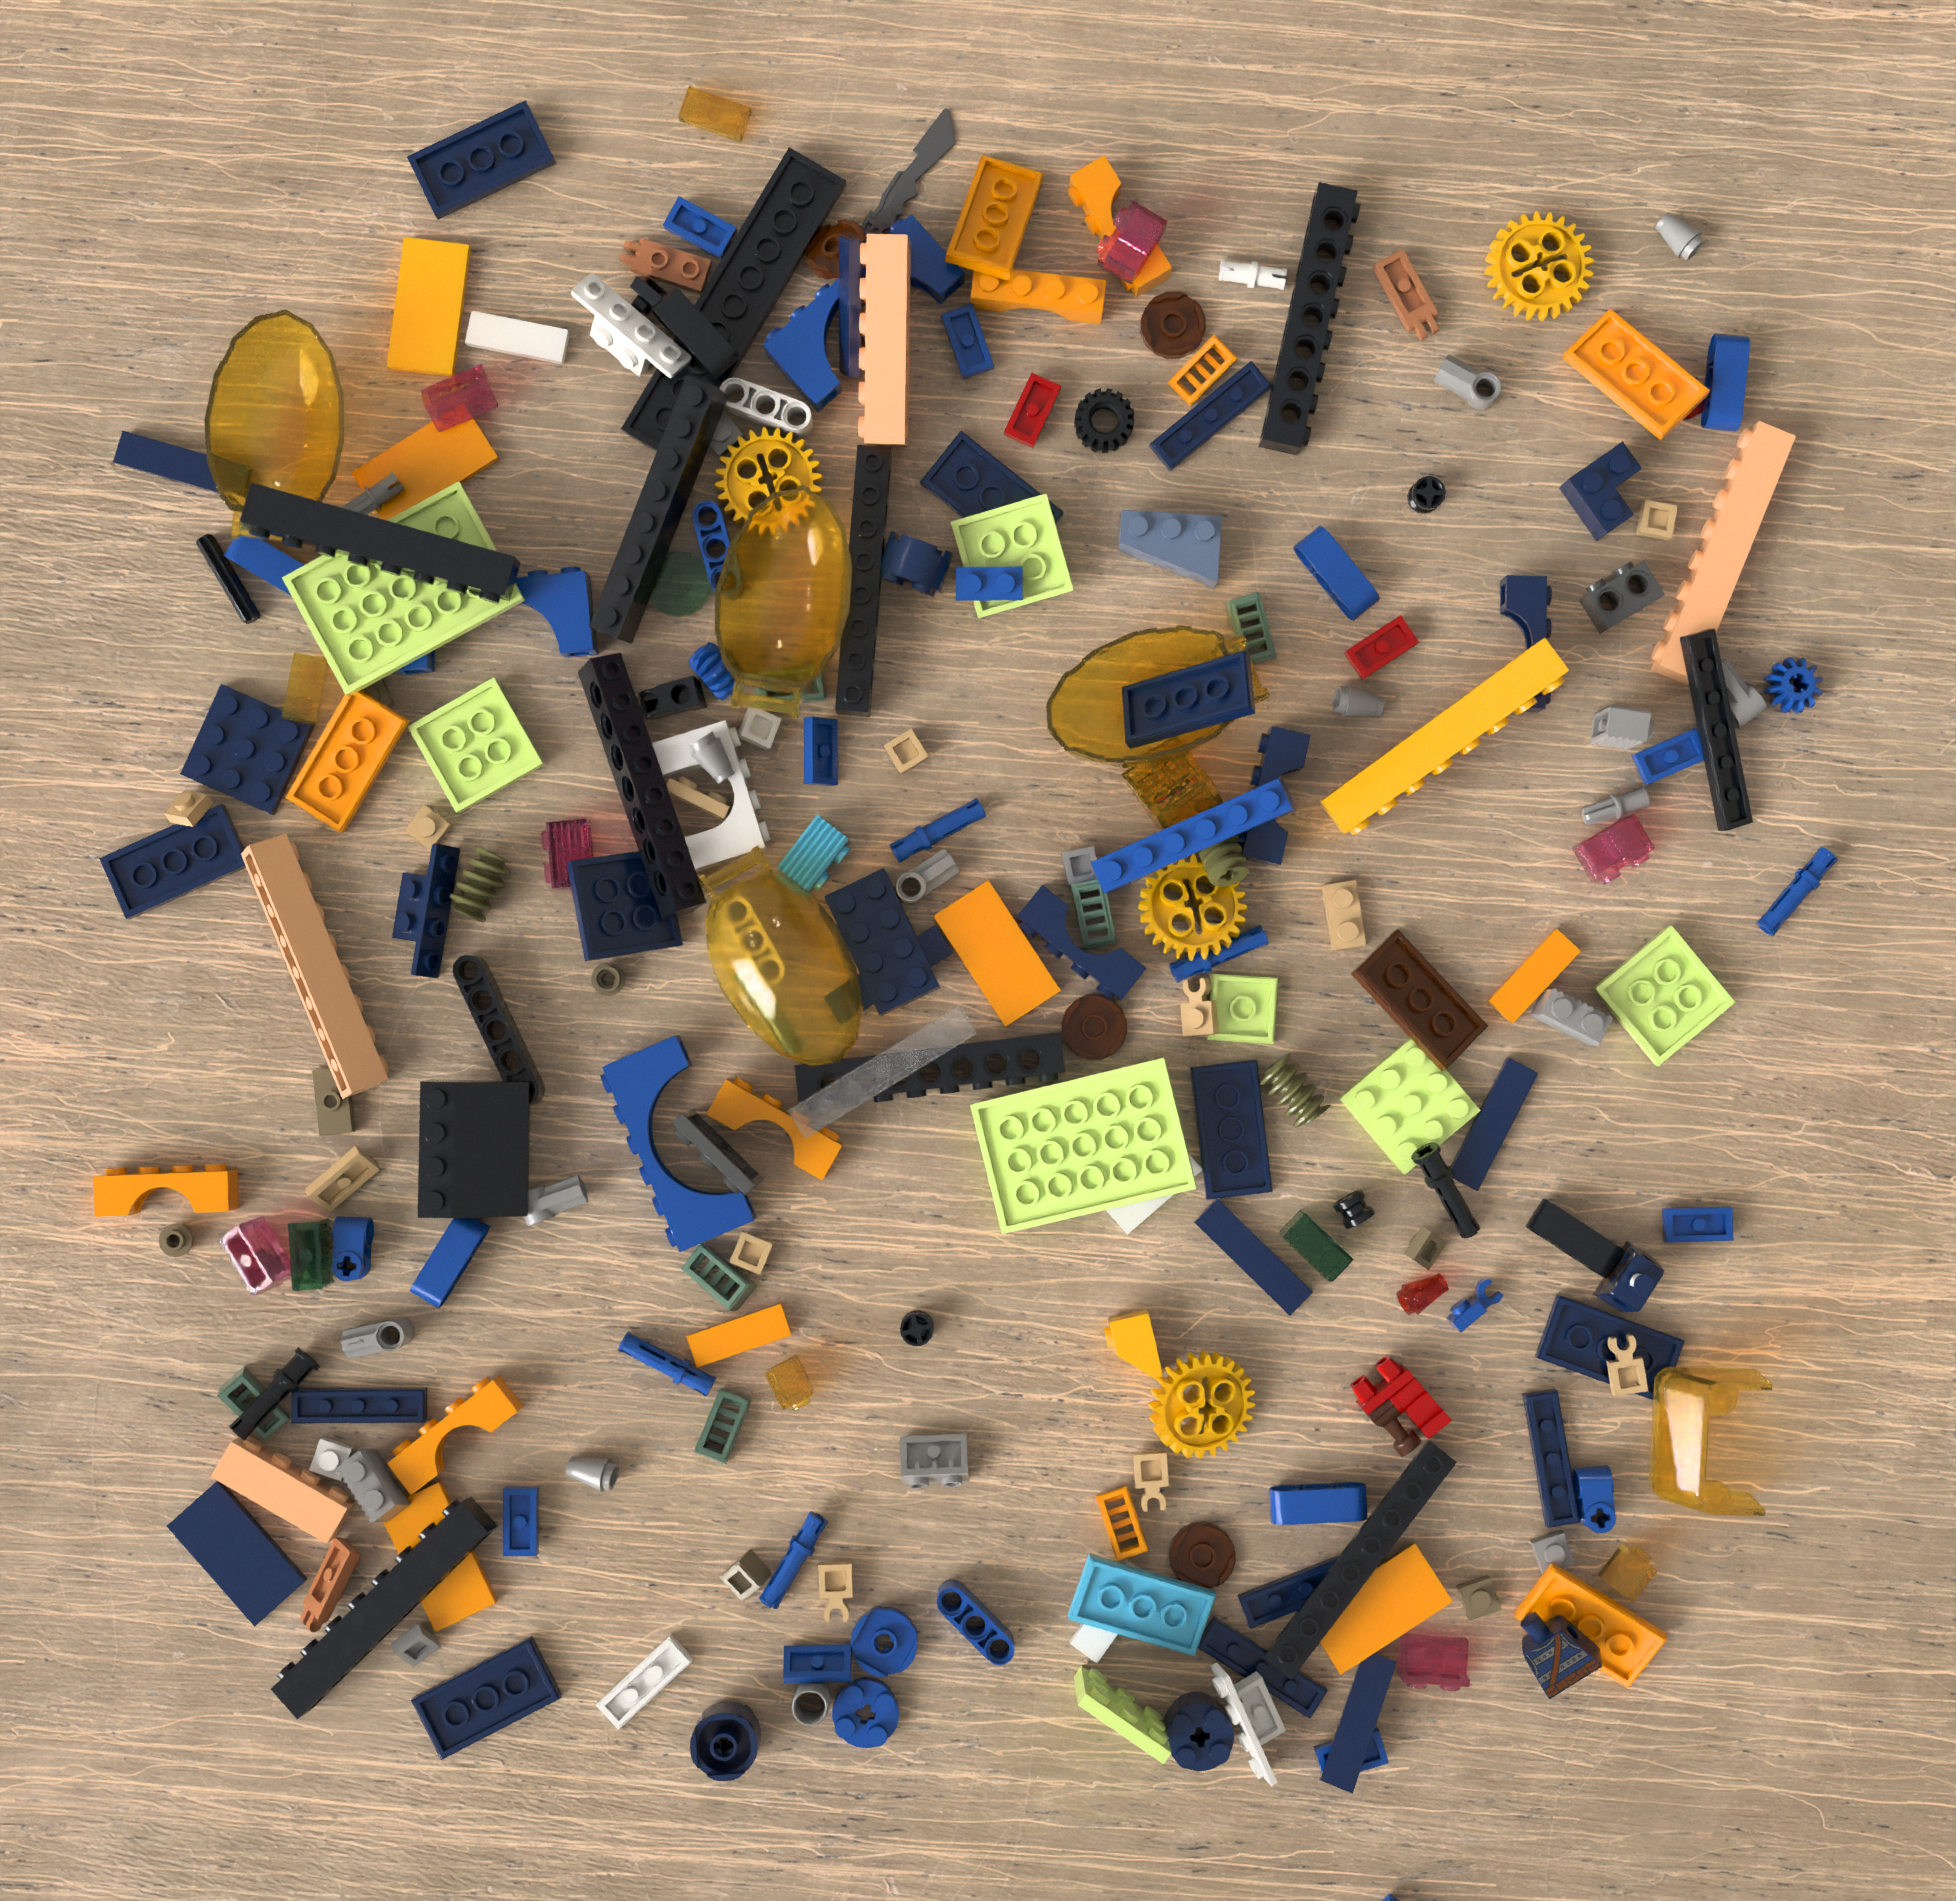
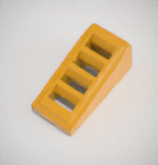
M1214 334L1167 383L1191 407L1238 358ZM1212 348L1225 360L1222 365L1208 353ZM1203 357L1216 370L1212 375L1199 363ZM1193 367L1206 379L1203 384L1189 372ZM1183 377L1197 389L1193 394L1180 382Z
M1128 1486L1097 1495L1096 1500L1116 1561L1119 1562L1149 1552ZM1124 1498L1125 1505L1110 1510L1107 1509V1503ZM1126 1511L1129 1512V1518L1112 1523L1110 1517ZM1133 1524L1134 1531L1116 1536V1529ZM1137 1537L1139 1544L1121 1549L1119 1543Z

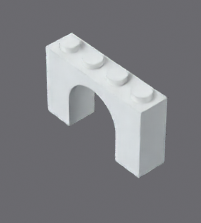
M726 720L652 743L665 779L694 769L703 768L692 756L694 752L690 745L713 732L716 738L720 737L732 766L731 768L735 772L732 776L728 777L734 791V804L727 819L713 829L685 837L696 872L768 850L766 841L771 840L766 822H759L756 810L761 809L756 790L750 791L746 778L751 777L746 758L740 759L736 747L741 746L736 726L730 728Z

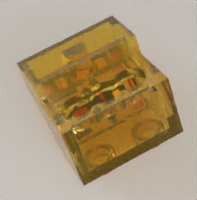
M1173 737L1121 774L1131 792L1160 831L1224 803L1210 776L1195 762L1190 751L1176 737Z

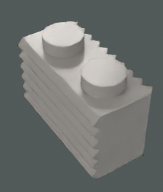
M1609 705L1595 712L1590 743L1592 745L1598 744V746H1611V748L1617 747L1618 750L1621 748L1628 750L1650 740L1654 731V720H1650L1651 711Z
M1546 988L1540 994L1530 1015L1589 1046H1599L1612 1021L1611 1015H1606L1605 1012H1600L1599 1009H1594L1593 1006H1588L1587 1003H1582L1581 1000H1576L1575 997H1570L1569 994H1564L1563 991H1558L1557 988Z
M362 1448L337 1467L336 1472H341L340 1477L344 1478V1483H348L347 1488L352 1489L351 1494H355L354 1499L359 1500L358 1505H362V1511H366L365 1516L370 1517L369 1522H388L410 1505V1502L375 1449L368 1450Z

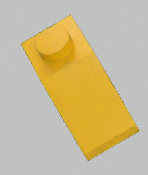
M1145 1309L1108 1318L1109 1327L1103 1328L1108 1348L1114 1347L1117 1356L1156 1380L1157 1377L1164 1378L1148 1311Z

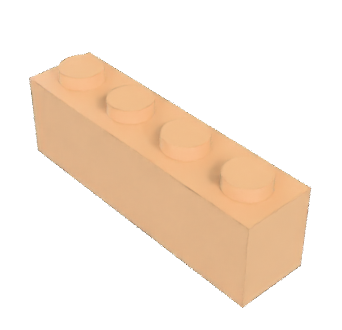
M249 1436L245 1441L238 1437L231 1441L212 1473V1478L326 1544L337 1536L356 1503L349 1498L350 1495L347 1491L337 1486L329 1487L320 1482L321 1478L319 1475L307 1469L301 1471L291 1465L292 1461L288 1457L275 1452L272 1454L262 1448L263 1444L253 1437Z

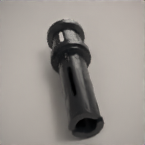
M1435 1142L1421 1146L1413 1152L1411 1159L1415 1164H1419L1426 1176L1424 1179L1426 1185L1434 1189L1438 1194L1461 1238L1466 1239L1474 1236L1480 1230V1226L1453 1181L1454 1171L1442 1159L1439 1153L1441 1151L1440 1146Z
M300 1347L295 1350V1356L282 1369L278 1368L274 1372L273 1377L275 1379L229 1426L242 1440L245 1441L290 1392L292 1394L300 1389L299 1384L312 1370H318L321 1367Z

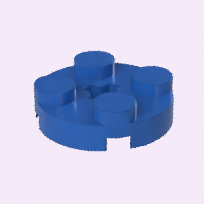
M875 1606L870 1611L864 1613L853 1628L851 1647L854 1658L861 1669L873 1676L887 1677L890 1674L904 1671L912 1663L917 1652V1629L911 1619L904 1612L896 1608ZM886 1633L891 1636L890 1641L894 1644L892 1647L885 1646L882 1650L878 1648L879 1641L875 1638Z
M861 1677L841 1688L835 1697L832 1709V1719L836 1734L847 1743L856 1747L871 1748L882 1746L894 1733L899 1719V1704L890 1687L879 1679ZM868 1704L871 1706L870 1710L875 1713V1716L862 1720L861 1715L857 1714L856 1710L863 1709L864 1705Z

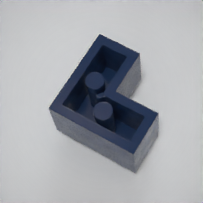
M1623 441L1573 475L1559 487L1596 541L1634 515L1616 488L1642 468Z

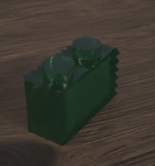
M1302 1210L1298 1211L1280 1230V1236L1328 1282L1334 1281L1353 1261V1258Z
M328 1218L299 1220L288 1223L292 1291L323 1289L335 1282L332 1279L334 1273L331 1272V1257L333 1254L330 1251L333 1247L330 1244L333 1241L330 1239L332 1234L329 1231L332 1228L329 1226L331 1220Z

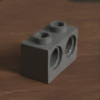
M1645 561L1635 567L1632 562H1629L1614 571L1615 579L1605 583L1602 578L1585 589L1588 595L1579 601L1599 634L1665 595ZM1629 579L1636 580L1639 583V594L1630 591L1628 587ZM1601 596H1606L1611 600V611H1606L1601 607Z

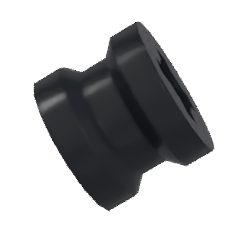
M1422 477L1408 491L1407 500L1409 506L1417 513L1425 514L1432 512L1445 499V486L1436 477Z
M1361 1189L1344 1196L1333 1204L1335 1211L1343 1216V1225L1346 1229L1361 1224L1375 1214L1373 1208L1366 1205L1364 1201L1365 1195Z
M912 1310L903 1317L900 1326L903 1340L912 1346L926 1344L931 1339L934 1330L931 1316L921 1310Z

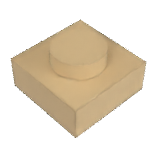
M1644 500L1641 504L1636 535L1667 541L1672 539L1678 506Z
M912 728L883 745L901 775L929 758Z
M184 790L175 797L172 805L164 814L170 823L194 827L214 803L207 794Z
M423 805L404 831L431 851L432 845L434 843L439 844L453 825L427 805Z
M743 1230L729 1263L761 1275L774 1243Z

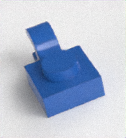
M1483 1278L1477 1283L1474 1298L1471 1297L1468 1300L1463 1298L1451 1307L1450 1311L1452 1314L1447 1317V1320L1458 1331L1463 1332L1487 1312L1486 1309L1489 1306L1498 1303L1502 1299L1503 1294L1499 1291L1490 1297L1485 1295V1288L1492 1283L1489 1278Z

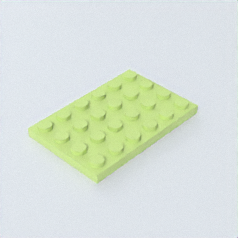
M459 481L387 520L499 552ZM336 553L335 558L322 555L282 577L347 696L357 693L525 601L516 582L510 601L500 599L499 604L480 599V593L467 590L466 595L446 589V583L434 581L433 585H427L413 580L414 574L402 571L401 576H395L380 570L381 565L369 562L368 567L359 566L348 562L349 556Z
M1165 1057L970 1104L1002 1234L1197 1189Z

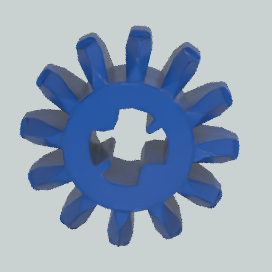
M708 642L705 646H701L689 658L690 668L717 699L724 700L729 695L732 696L738 690L737 688L743 684L741 673L714 643Z
M1792 657L1784 659L1783 664H1774L1772 666L1774 674H1768L1764 678L1766 682L1772 685L1764 689L1763 692L1765 694L1773 693L1774 698L1771 699L1770 705L1775 706L1781 703L1780 709L1782 713H1787L1792 709L1795 714L1803 712L1804 707H1813L1816 704L1813 697H1819L1823 693L1821 689L1816 687V684L1823 682L1824 678L1814 677L1813 675L1818 666L1812 665L1806 668L1805 658H1800L1795 662ZM1790 680H1794L1793 685L1789 684Z

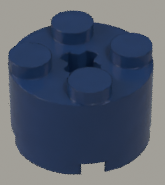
M891 531L879 570L882 573L880 577L900 586H903L905 580L913 583L912 589L934 597L936 591L941 592L954 554L945 550L944 556H942L943 551L938 550V546L904 534L898 540L899 535Z
M1189 1692L1179 1696L1169 1710H1167L1163 1720L1166 1727L1165 1731L1169 1738L1172 1757L1180 1767L1193 1771H1207L1225 1763L1229 1759L1233 1747L1234 1732L1223 1705L1212 1698V1696L1203 1692ZM1197 1727H1202L1200 1735H1195Z
M729 1701L714 1704L703 1711L690 1740V1754L693 1763L707 1774V1777L716 1781H731L741 1777L751 1767L756 1759L761 1742V1728L753 1710L747 1705ZM721 1737H727L731 1744L725 1745V1741Z

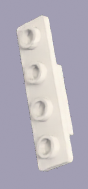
M589 274L572 288L571 295L595 315L590 336L594 338L600 347L608 350L625 368L630 369L638 377L648 370L650 362L669 378H673L690 363V354L595 274Z
M1217 1662L1211 1665L1215 1678L1212 1679V1684L1221 1698L1225 1697L1228 1703L1224 1707L1228 1718L1233 1725L1237 1724L1240 1732L1236 1736L1246 1752L1249 1751L1252 1759L1248 1761L1250 1767L1258 1779L1264 1777L1273 1786L1278 1782L1261 1746L1285 1732L1286 1729L1264 1680L1256 1671L1233 1685L1229 1675Z

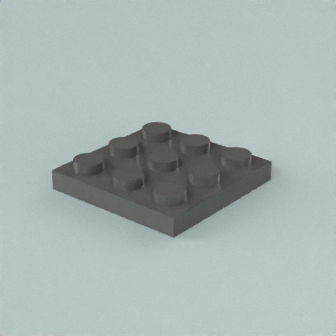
M694 1109L681 1113L672 1122L677 1127L674 1131L675 1135L687 1146L694 1144L702 1152L698 1156L702 1162L711 1170L718 1168L726 1176L723 1182L734 1193L742 1192L747 1195L764 1179Z

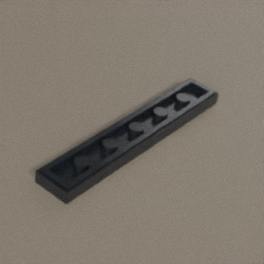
M1715 628L1681 636L1680 642L1718 831H1727L1753 823Z

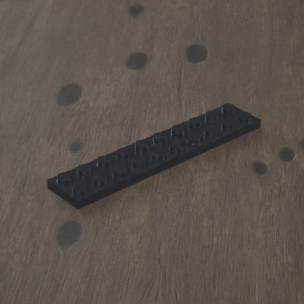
M788 148L694 305L729 342L740 358L716 380L692 356L690 363L673 378L667 377L657 368L621 428L623 433L657 452L686 375L716 386L719 389L725 380L732 378L806 254L807 246L822 227L846 186L845 179L792 148ZM674 339V342L677 343L682 349H684V347L676 339Z

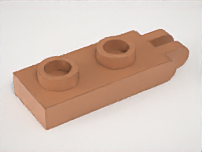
M642 238L638 244L625 241L623 248L635 253V256L621 253L619 260L622 263L631 265V272L702 294L712 267L710 259Z
M1404 249L1375 263L1372 269L1406 331L1411 332L1414 330L1420 341L1427 338L1426 330L1423 327L1424 324L1432 335L1439 332L1435 318L1438 317L1437 309Z
M334 1538L303 1601L305 1608L300 1620L311 1632H317L322 1624L330 1619L361 1556V1553L345 1538Z

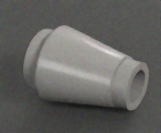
M1669 212L1655 226V229L1659 231L1678 258L1683 257L1686 261L1691 259L1706 241L1701 236L1702 231Z
M1346 684L1345 687H1337L1332 707L1333 711L1340 713L1341 717L1381 716L1384 709V697Z
M713 732L690 745L694 752L692 756L718 784L735 773L731 768L732 766L720 737L716 738Z
M572 1456L566 1469L568 1477H572L601 1492L605 1489L612 1490L614 1488L619 1473V1465L612 1463L610 1458H577Z

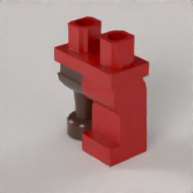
M1385 1355L1374 1366L1383 1377L1379 1383L1373 1386L1367 1377L1362 1375L1350 1384L1358 1399L1355 1402L1374 1424L1383 1427L1395 1439L1393 1448L1401 1457L1411 1453L1421 1442V1439L1413 1430L1405 1431L1397 1419L1402 1413L1405 1412L1428 1439L1432 1438L1452 1421L1404 1365H1399L1388 1355Z

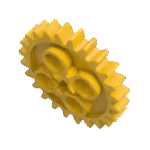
M1538 211L1534 212L1530 221L1525 214L1520 216L1518 224L1510 220L1506 225L1507 231L1500 229L1496 235L1498 240L1491 242L1489 248L1493 252L1488 253L1485 258L1486 262L1493 265L1488 266L1484 274L1494 276L1487 284V287L1498 288L1493 299L1504 297L1506 300L1502 309L1513 305L1515 307L1513 316L1515 317L1522 310L1526 311V321H1529L1534 313H1537L1540 322H1542L1547 317L1548 312L1553 319H1556L1560 315V308L1565 313H1568L1572 308L1571 302L1578 304L1582 299L1580 293H1585L1590 287L1585 281L1590 280L1594 274L1592 271L1585 269L1594 262L1593 258L1585 257L1592 248L1591 245L1581 246L1580 244L1585 234L1577 236L1573 234L1576 227L1575 223L1568 228L1564 227V216L1557 223L1552 222V212H1549L1544 220H1541ZM1542 241H1551L1556 251L1546 250ZM1518 251L1522 253L1525 262L1514 260L1511 252ZM1560 256L1566 257V260L1553 261ZM1535 262L1537 266L1546 265V263H1549L1543 271L1541 267H1536L1532 270H1529ZM1553 271L1564 273L1567 282L1556 280ZM1525 272L1519 277L1512 276V273ZM1522 282L1532 283L1536 293L1525 291Z
M763 427L760 437H757L753 430H749L750 440L745 441L742 437L738 436L737 440L740 445L738 448L731 445L727 446L731 457L720 456L719 458L726 468L716 469L715 471L717 476L724 479L715 483L716 489L725 491L718 496V500L720 503L729 502L724 508L726 515L736 512L733 522L737 525L745 520L744 528L747 532L755 525L757 526L759 536H762L765 528H769L772 536H776L777 527L781 526L783 531L788 534L789 523L792 522L800 528L801 524L798 517L802 515L810 519L811 515L807 507H818V502L812 495L822 494V489L814 485L823 481L822 474L813 473L820 468L819 461L809 462L814 456V451L808 449L803 452L805 441L801 439L794 444V435L791 431L785 438H781L780 428H776L773 436H769L766 427ZM782 454L788 457L787 463L783 467H773L770 464L771 459L775 455ZM758 455H763L781 504L780 509L774 507L768 487L764 484L765 479L757 459ZM747 465L757 468L756 474L749 479L742 478L739 475L740 470ZM794 485L799 488V492L794 498L787 499L781 495L784 487ZM764 496L768 499L767 505L760 510L753 509L750 506L753 498Z
M1195 854L1191 856L1190 862H1185L1182 859L1177 861L1175 866L1174 864L1166 866L1165 871L1160 869L1154 872L1156 879L1147 877L1145 884L1150 889H1141L1140 896L1146 900L1140 901L1138 905L1139 910L1147 911L1140 915V922L1150 923L1145 928V935L1156 934L1152 944L1157 945L1163 941L1165 943L1163 953L1165 954L1171 948L1176 949V959L1181 957L1183 951L1188 952L1190 961H1193L1196 952H1200L1201 957L1207 960L1209 949L1218 956L1221 952L1220 943L1229 948L1232 944L1229 936L1238 938L1240 930L1236 926H1243L1245 923V918L1239 914L1246 913L1247 905L1239 903L1244 900L1245 892H1236L1241 882L1227 887L1214 886L1209 882L1208 873L1203 865L1204 862L1197 863ZM1185 880L1190 885L1192 905L1195 908L1198 907L1196 920L1202 934H1197L1193 910L1191 907H1187L1189 895L1183 883ZM1206 883L1211 886L1213 891L1208 894L1201 893L1196 885ZM1174 890L1179 893L1181 898L1171 901L1165 897L1164 892ZM1215 914L1220 918L1221 923L1217 925L1209 924L1204 916ZM1183 921L1188 925L1189 929L1185 932H1179L1173 928L1172 923Z
M1202 1350L1199 1359L1190 1352L1188 1353V1362L1186 1363L1180 1358H1176L1178 1368L1173 1370L1171 1367L1166 1366L1165 1369L1169 1376L1166 1379L1157 1377V1381L1162 1385L1161 1389H1151V1393L1157 1398L1156 1401L1148 1403V1406L1155 1412L1149 1416V1419L1155 1424L1153 1430L1159 1437L1161 1436L1160 1440L1166 1446L1170 1445V1448L1176 1454L1181 1451L1187 1458H1190L1194 1452L1199 1459H1203L1205 1450L1215 1457L1216 1447L1218 1446L1224 1451H1228L1227 1441L1230 1439L1238 1443L1239 1440L1235 1433L1237 1431L1247 1432L1246 1427L1242 1424L1243 1420L1253 1419L1247 1412V1409L1256 1406L1248 1398L1255 1394V1390L1248 1385L1251 1379L1243 1373L1244 1369L1238 1363L1234 1364L1235 1362L1229 1356L1223 1358L1217 1351L1210 1357L1205 1350ZM1223 1383L1221 1390L1215 1392L1217 1386ZM1192 1385L1190 1391L1186 1394H1183L1184 1389L1187 1386ZM1220 1415H1221L1219 1421L1216 1422L1215 1424H1212V1423H1213V1420H1214L1217 1416H1220ZM1190 1417L1189 1421L1185 1425L1181 1426L1182 1421L1185 1418Z

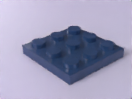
M221 684L180 774L264 812L275 815L315 725Z
M639 851L567 862L585 962L683 945L678 917L662 921Z

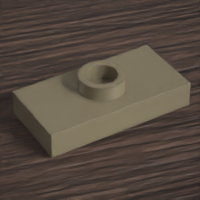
M330 1068L312 1070L319 1136L355 1132L352 1096L342 1099Z

